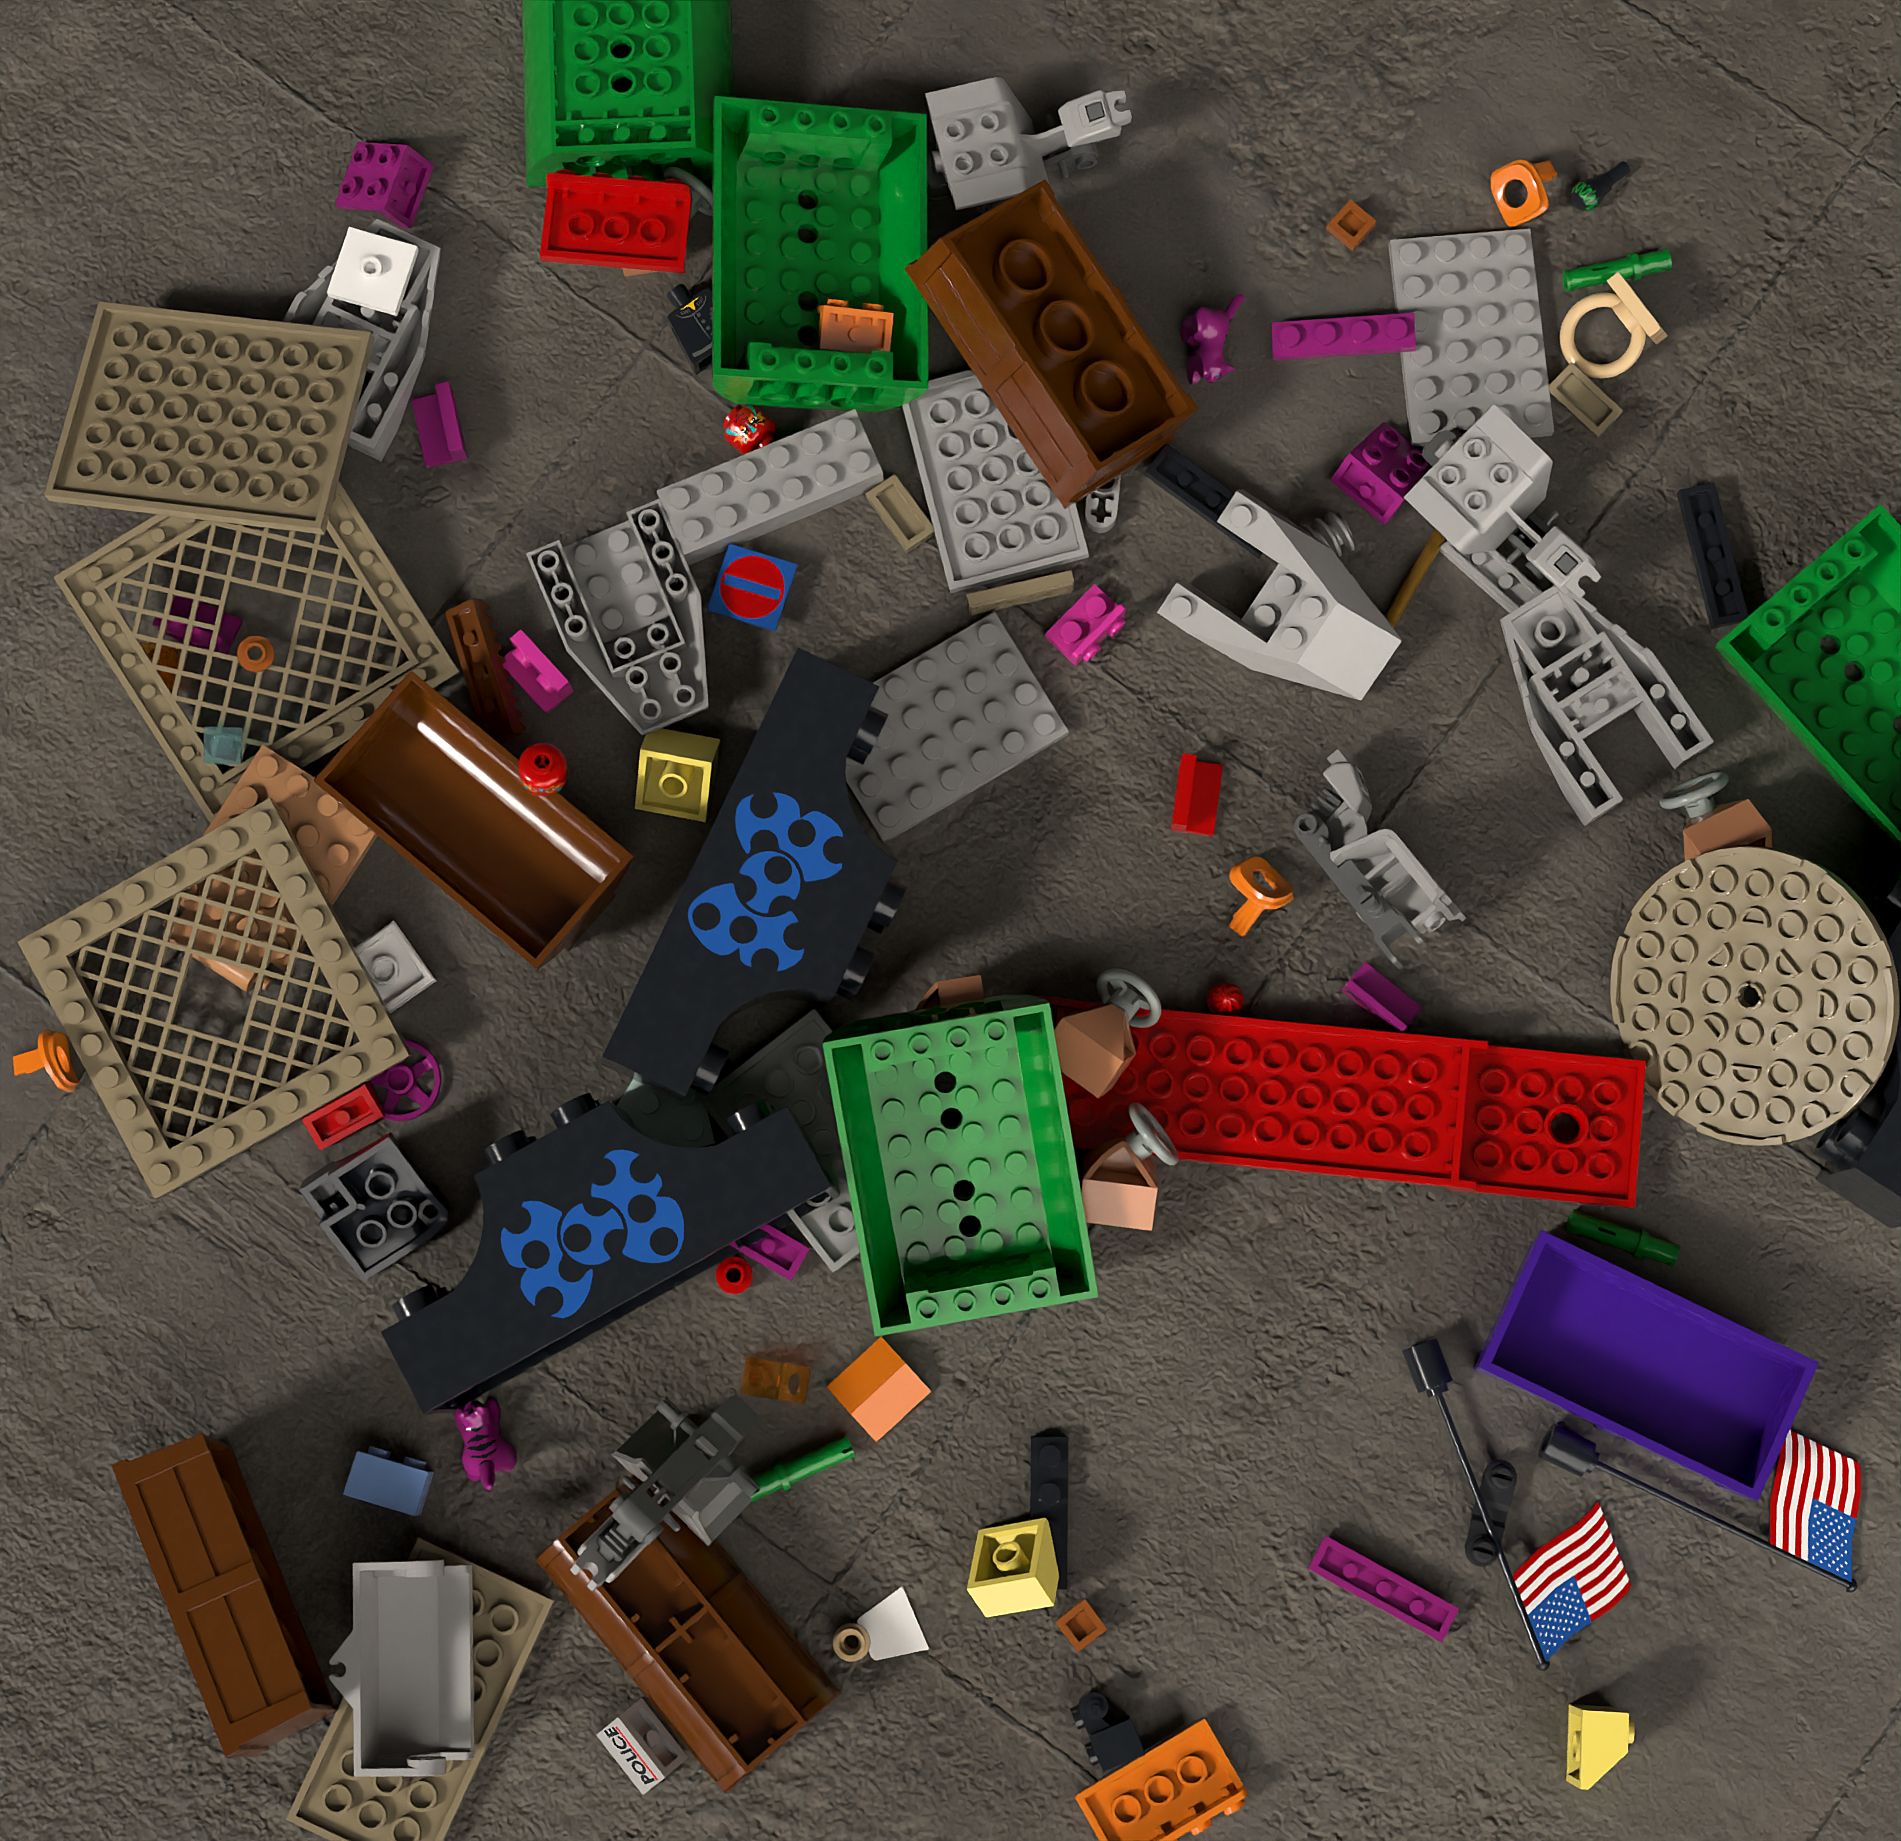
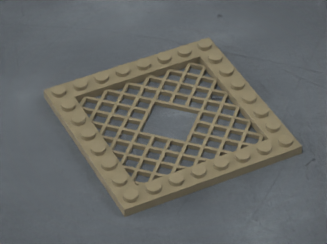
M339 480L326 527L339 549L320 545L322 534H316L314 543L294 539L296 531H290L289 537L269 533L270 528L264 527L263 531L244 527L241 524L234 525L225 522L156 514L54 576L55 581L210 824L255 757L254 755L243 762L247 744L260 747L263 744L303 770L347 743L411 670L433 689L460 673ZM217 526L236 531L232 550L213 546ZM210 528L207 544L190 540ZM242 532L262 537L258 556L238 552ZM268 538L287 543L283 562L263 558ZM293 544L312 549L308 568L289 564ZM186 545L205 550L201 569L181 565ZM179 547L175 563L159 559ZM318 550L338 555L334 574L314 570ZM211 551L230 555L226 575L207 571ZM237 557L256 562L252 581L232 577ZM343 557L358 580L339 576ZM262 563L281 568L277 587L258 583ZM155 564L174 569L170 588L150 584ZM147 566L144 582L128 579L129 576ZM287 569L307 574L302 593L283 589ZM180 570L199 574L195 594L176 590ZM313 575L332 580L328 599L308 595ZM205 576L225 581L220 600L201 596ZM338 581L357 585L353 605L334 601ZM231 582L301 598L285 668L271 665L268 670L284 673L279 693L260 688L264 671L257 672L254 687L235 683L239 664L238 657L215 652ZM123 583L142 587L138 607L119 603ZM116 585L112 599L107 590ZM363 588L378 611L359 607ZM149 589L168 593L164 613L144 609ZM174 595L193 599L189 619L170 615ZM307 600L326 604L322 624L303 620ZM200 601L219 605L215 625L195 621ZM332 606L352 610L347 630L328 626ZM119 609L136 612L133 631ZM357 612L377 616L372 636L353 631ZM143 614L162 618L158 638L138 634ZM382 618L397 642L378 637ZM168 620L188 624L183 644L164 640ZM301 625L321 629L316 649L297 645ZM194 626L213 630L209 650L189 646ZM326 631L346 635L341 655L322 650ZM351 637L371 641L367 661L347 656ZM139 640L156 643L152 661ZM377 643L396 647L392 667L372 662ZM163 645L182 649L178 669L158 665ZM295 650L315 654L310 674L291 669ZM401 650H403L409 661L398 667ZM188 651L207 655L203 675L184 671ZM320 656L340 660L336 680L316 675ZM213 657L233 661L228 681L209 677ZM346 662L365 666L361 686L341 681ZM371 668L389 671V673L367 686ZM158 670L176 674L172 692ZM289 675L309 679L305 698L285 694ZM182 676L202 680L197 700L178 696ZM315 681L334 685L330 705L310 700ZM208 682L227 686L223 706L203 702ZM340 686L358 690V692L336 705ZM233 688L252 692L248 712L229 708ZM258 694L278 698L273 718L254 713ZM284 700L303 704L299 724L279 719ZM178 701L196 705L192 723ZM309 705L327 709V711L305 724ZM202 707L221 711L217 731L197 727ZM227 713L247 717L242 737L223 733ZM252 719L272 723L268 743L248 738ZM278 724L296 728V730L274 743ZM197 732L215 736L212 753L209 752ZM221 738L241 742L236 762L217 758ZM217 763L233 766L234 768L223 774Z
M268 798L18 941L23 954L155 1199L167 1195L413 1056L276 802L272 798ZM257 851L261 860L248 857V855ZM245 861L263 866L257 886L240 881ZM237 862L233 879L216 874ZM268 873L279 892L264 888ZM214 879L231 884L226 904L208 899ZM206 880L201 897L184 892ZM238 886L256 891L250 911L233 906ZM262 894L280 898L275 918L257 913ZM182 897L200 902L194 922L177 917ZM174 898L170 915L153 910ZM207 904L224 909L219 929L201 924ZM285 906H287L296 924L282 920ZM231 911L248 916L243 936L226 931ZM143 915L138 932L121 928ZM151 915L168 920L163 940L145 935ZM255 918L273 923L268 943L250 938ZM175 922L192 927L187 947L170 942ZM280 926L298 930L292 950L274 945ZM199 929L217 934L211 954L194 949ZM119 933L136 938L131 957L114 953ZM111 934L107 950L90 946ZM224 936L241 941L236 961L218 956ZM303 937L313 956L299 952ZM144 940L161 945L156 964L138 960ZM248 943L266 948L260 968L243 963ZM168 947L185 952L180 972L163 967ZM80 951L77 964L75 965L71 956ZM88 951L105 956L100 975L83 971ZM272 951L290 955L285 975L267 970ZM192 954L259 973L239 1043L173 1024ZM112 958L129 963L124 982L107 978ZM297 958L315 962L310 982L292 977ZM136 965L154 970L149 989L131 985ZM320 969L331 988L316 984ZM161 972L178 977L173 997L155 992ZM82 976L98 981L94 997H92ZM265 976L283 980L278 1000L260 995ZM105 983L122 988L117 1007L100 1003ZM290 983L308 988L302 1007L285 1002ZM129 990L147 995L141 1014L124 1010ZM314 990L332 995L327 1014L309 1009ZM154 997L171 1002L166 1022L148 1017ZM258 1001L276 1005L271 1025L253 1020ZM337 1002H339L348 1020L334 1017ZM99 1008L115 1013L111 1030ZM283 1008L300 1012L295 1032L278 1027ZM122 1015L139 1020L134 1039L117 1035ZM307 1015L325 1020L320 1039L302 1034ZM147 1022L164 1027L159 1046L141 1042ZM332 1022L350 1027L345 1046L327 1042ZM251 1026L269 1031L264 1050L246 1045ZM171 1029L188 1034L183 1054L165 1049ZM276 1033L293 1038L288 1057L270 1052ZM356 1033L360 1042L352 1046L354 1036ZM195 1036L213 1041L207 1061L190 1056ZM300 1040L318 1045L313 1064L295 1059ZM117 1041L132 1045L128 1062ZM219 1044L237 1048L232 1068L214 1063ZM139 1047L157 1052L152 1071L134 1067ZM325 1047L340 1051L337 1055L320 1064ZM244 1051L262 1056L256 1075L239 1070ZM164 1054L181 1059L176 1079L158 1074ZM268 1058L286 1063L281 1082L263 1077ZM188 1061L206 1066L200 1086L183 1081ZM293 1065L309 1069L307 1072L289 1081ZM212 1069L230 1073L225 1093L207 1088ZM134 1073L150 1077L145 1094ZM237 1076L254 1080L249 1100L232 1095ZM157 1079L174 1084L169 1104L151 1099ZM261 1083L277 1087L275 1090L257 1099ZM181 1087L198 1091L193 1111L176 1106ZM205 1094L223 1099L218 1118L200 1113ZM230 1101L246 1105L225 1117ZM151 1105L167 1109L163 1125L159 1122ZM174 1112L191 1116L186 1136L168 1131ZM198 1119L215 1123L194 1135ZM168 1137L183 1142L173 1147Z

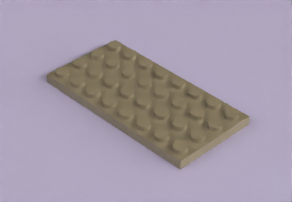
M419 1537L408 1560H444V1565H472L474 1759L446 1760V1774L354 1777L353 1708L343 1697L286 1820L330 1841H444L555 1603L554 1599Z

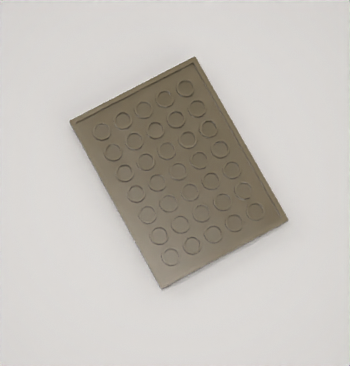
M99 302L44 495L49 501L325 535L374 337L368 331Z

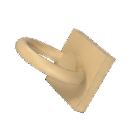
M1619 272L1607 280L1616 294L1596 293L1581 299L1568 311L1561 325L1560 345L1565 359L1569 364L1572 362L1581 372L1591 378H1610L1628 370L1642 353L1646 333L1656 345L1668 336ZM1599 307L1612 308L1631 333L1630 345L1626 352L1619 359L1608 364H1595L1587 361L1579 354L1574 342V332L1580 318L1588 311Z

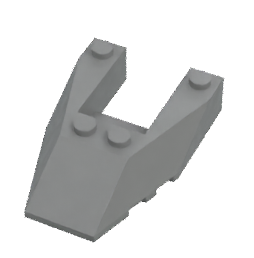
M376 219L364 231L412 244L419 249L398 315H391L329 297L327 290L337 264L336 261L332 266L328 265L318 274L319 278L307 290L301 291L296 295L282 322L372 333L374 343L367 372L372 373L373 376L358 403L348 445L382 461L398 431L424 360L441 249Z
M1244 489L1236 491L1217 522L1279 564L1242 619L1184 579L1175 584L1157 613L1186 633L1251 670L1362 700L1402 642L1401 637L1378 607L1369 599L1358 581L1349 573L1332 548Z
M1554 585L1501 618L1500 623L1530 730L1564 797L1583 825L1587 826L1614 809L1623 798L1583 739L1633 708L1674 770L1705 751L1714 741L1650 649L1639 645L1627 635L1624 629L1608 621L1596 611L1597 608L1584 598H1578L1571 592L1563 594Z

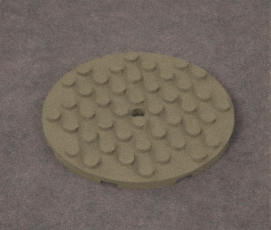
M1741 846L1715 850L1686 860L1669 870L1642 895L1631 911L1632 916L1623 935H1620L1617 941L1611 969L1610 1000L1614 1025L1618 1024L1620 1035L1626 1048L1623 1049L1626 1059L1646 1061L1644 1088L1665 1110L1696 1127V1130L1702 1134L1735 1144L1764 1146L1783 1144L1814 1135L1840 1121L1864 1100L1884 1071L1892 1052L1899 1019V987L1893 956L1886 937L1874 915L1850 886L1820 864L1801 855L1769 847ZM1749 985L1755 988L1758 995L1761 996V999L1758 1000L1755 1006L1749 1005L1744 999V991Z

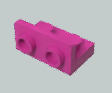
M1094 584L1045 633V638L1075 666L1082 659L1089 662L1101 649L1098 643L1107 634L1113 637L1125 625L1126 621L1123 618L1127 608L1122 603L1118 606Z
M520 629L510 638L514 648L504 656L506 662L502 666L505 670L509 671L513 679L545 713H550L573 692V689L562 673Z

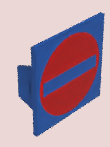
M729 544L707 611L776 632L797 564Z

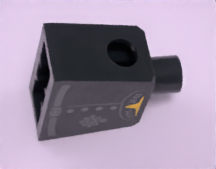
M679 284L667 295L676 308L667 318L669 326L693 372L697 375L712 364V291L709 288H704L693 296L684 284Z

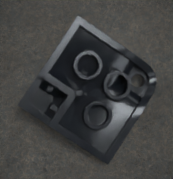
M391 1132L363 1149L339 1161H332L304 1179L299 1189L321 1218L319 1223L321 1228L362 1282L434 1236L445 1225L450 1212L447 1199L436 1185L433 1186L426 1180ZM434 1205L438 1211L429 1213L426 1211L425 1206Z

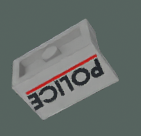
M642 1698L596 1735L642 1795L662 1781L688 1758Z

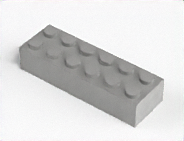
M853 409L659 489L656 492L689 566L727 550L729 544L740 545L868 492L882 483L884 478L883 471L858 414Z

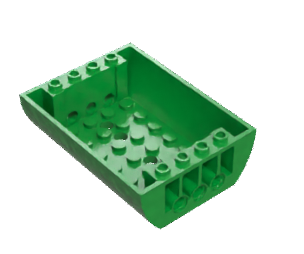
M522 0L527 187L547 186V173H556L557 170H571L577 173V175L592 176L593 173H606L613 178L628 179L630 176H642L651 179L653 182H663L665 180V169L677 167L687 171L699 180H713L714 96L734 97L731 0ZM617 45H628L632 49L631 53L625 58L614 57L612 51ZM620 78H627L633 83L632 87L626 92H617L613 89V84Z
M714 96L712 384L715 390L725 399L735 404L839 411L855 409L856 412L870 413L896 408L919 398L928 390V304L905 271V268L927 251V114ZM800 195H809L814 199L816 207L810 210L804 209L799 205L797 198ZM802 228L811 230L815 235L816 241L804 243L798 237V230ZM801 296L812 298L816 309L804 311L798 305V298ZM828 299L849 301V308L862 309L863 303L884 305L883 312L894 313L890 352L871 350L870 354L817 349L820 313H817V306L827 305ZM801 330L812 332L816 343L809 346L802 344L798 339V332Z
M1880 504L1715 645V648L1901 852V735L1893 728L1894 719L1901 718V525ZM1828 637L1836 642V654L1828 655L1821 650V638ZM1847 664H1854L1859 667L1862 673L1860 681L1854 682L1846 678L1844 668Z
M998 995L857 1020L836 1029L823 1039L822 1044L875 1337L1099 1297L1050 1003L1047 1000L1030 995ZM943 1071L952 1073L956 1078L955 1085L949 1090H940L934 1084L935 1077ZM945 1109H958L962 1114L961 1121L955 1126L944 1125L941 1121V1114ZM968 1180L972 1182L974 1191L969 1197L960 1198L954 1194L953 1187L958 1181ZM968 1215L975 1216L980 1220L979 1229L970 1234L963 1232L959 1228L960 1221Z

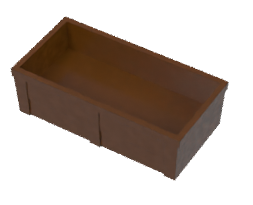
M1043 180L941 237L919 259L910 263L905 268V271L1064 509L1157 453L1166 444H1171L1175 439L1174 435L1198 410V407L1190 395H1186L1125 304L1127 302L1118 287L1113 286L1055 199V193L1047 181Z
M201 1433L131 1461L125 1459L112 1464L116 1479L225 1757H257L270 1750L269 1746L336 1712L337 1708L328 1690L232 1447Z

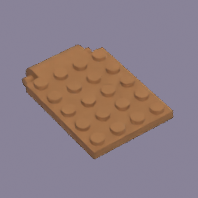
M262 744L204 835L268 798L274 799L331 906H333L378 835L313 781L315 777ZM257 851L248 855V857L261 860ZM245 861L240 881L257 886L263 866ZM237 862L216 874L233 879ZM268 873L264 888L279 892ZM214 879L208 899L226 904L231 884ZM206 880L184 892L201 897ZM238 886L233 906L250 911L256 891ZM262 894L257 913L275 918L280 898ZM182 897L180 905L185 909L179 918L194 922L200 902ZM207 904L201 924L219 929L224 909ZM285 906L282 920L296 924L287 906ZM231 911L226 931L243 936L248 916ZM255 918L250 938L268 943L273 923ZM164 919L163 926H167L168 920ZM175 922L170 942L187 947L192 927ZM280 926L274 945L292 950L298 930ZM199 929L194 949L211 954L217 934ZM224 936L218 956L236 961L241 941ZM304 937L302 939L301 946L299 949L300 953H302L305 947L307 946ZM248 943L243 963L260 968L266 948ZM272 951L269 963L286 972L290 955ZM192 954L194 959L246 992L252 991L256 985L259 973ZM265 976L262 989L267 991L274 979Z

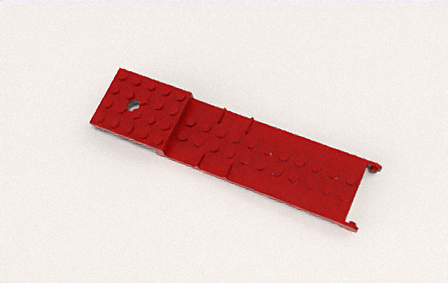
M1031 995L1047 1000L1050 1003V1008H1057L1055 1028L1063 1017L1075 1011L1103 1006L1101 1003ZM1139 1008L1134 1015L1145 1017L1150 1014V1010ZM1161 1009V1016L1153 1026L1138 1028L1129 1025L1136 1055L1114 1087L1101 1097L1097 1098L1061 1072L1073 1147L1077 1150L1090 1151L1100 1144L1119 1137H1125L1133 1130H1137L1129 1115V1106L1132 1103H1139L1154 1116L1165 1130L1176 1148L1179 1160L1301 1172L1302 1174L1312 1173L1361 1178L1371 1181L1381 1180L1447 1187V1190L1629 1209L1635 1208L1646 1061L1489 1046L1488 1041ZM1569 1114L1578 1122L1579 1132L1575 1139L1561 1141L1553 1135L1551 1122L1556 1115ZM1153 1153V1154H1151L1150 1156H1148V1157L1159 1158L1155 1153Z

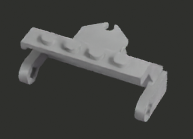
M444 1560L367 1561L353 1563V1630L329 1661L331 1665L342 1662L346 1666V1673L342 1677L337 1674H331L329 1679L353 1708L354 1777L434 1776L446 1774V1760L474 1759L472 1565H444Z

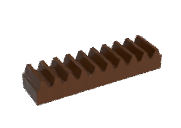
M472 598L446 611L445 614L479 727L499 744H502L523 734L522 732L526 730V726L519 722L518 718L522 716V713L514 707L518 700L510 694L514 686L506 680L510 673L502 667L506 660L498 654V651L502 649L501 645L494 641V637L498 633L490 627V624L494 622L493 618L486 614V610L490 609V607L482 599Z

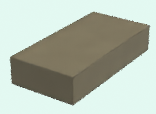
M1572 362L1548 386L1550 394L1598 438L1623 413V410Z
M895 474L866 493V499L907 554L935 535L933 525Z

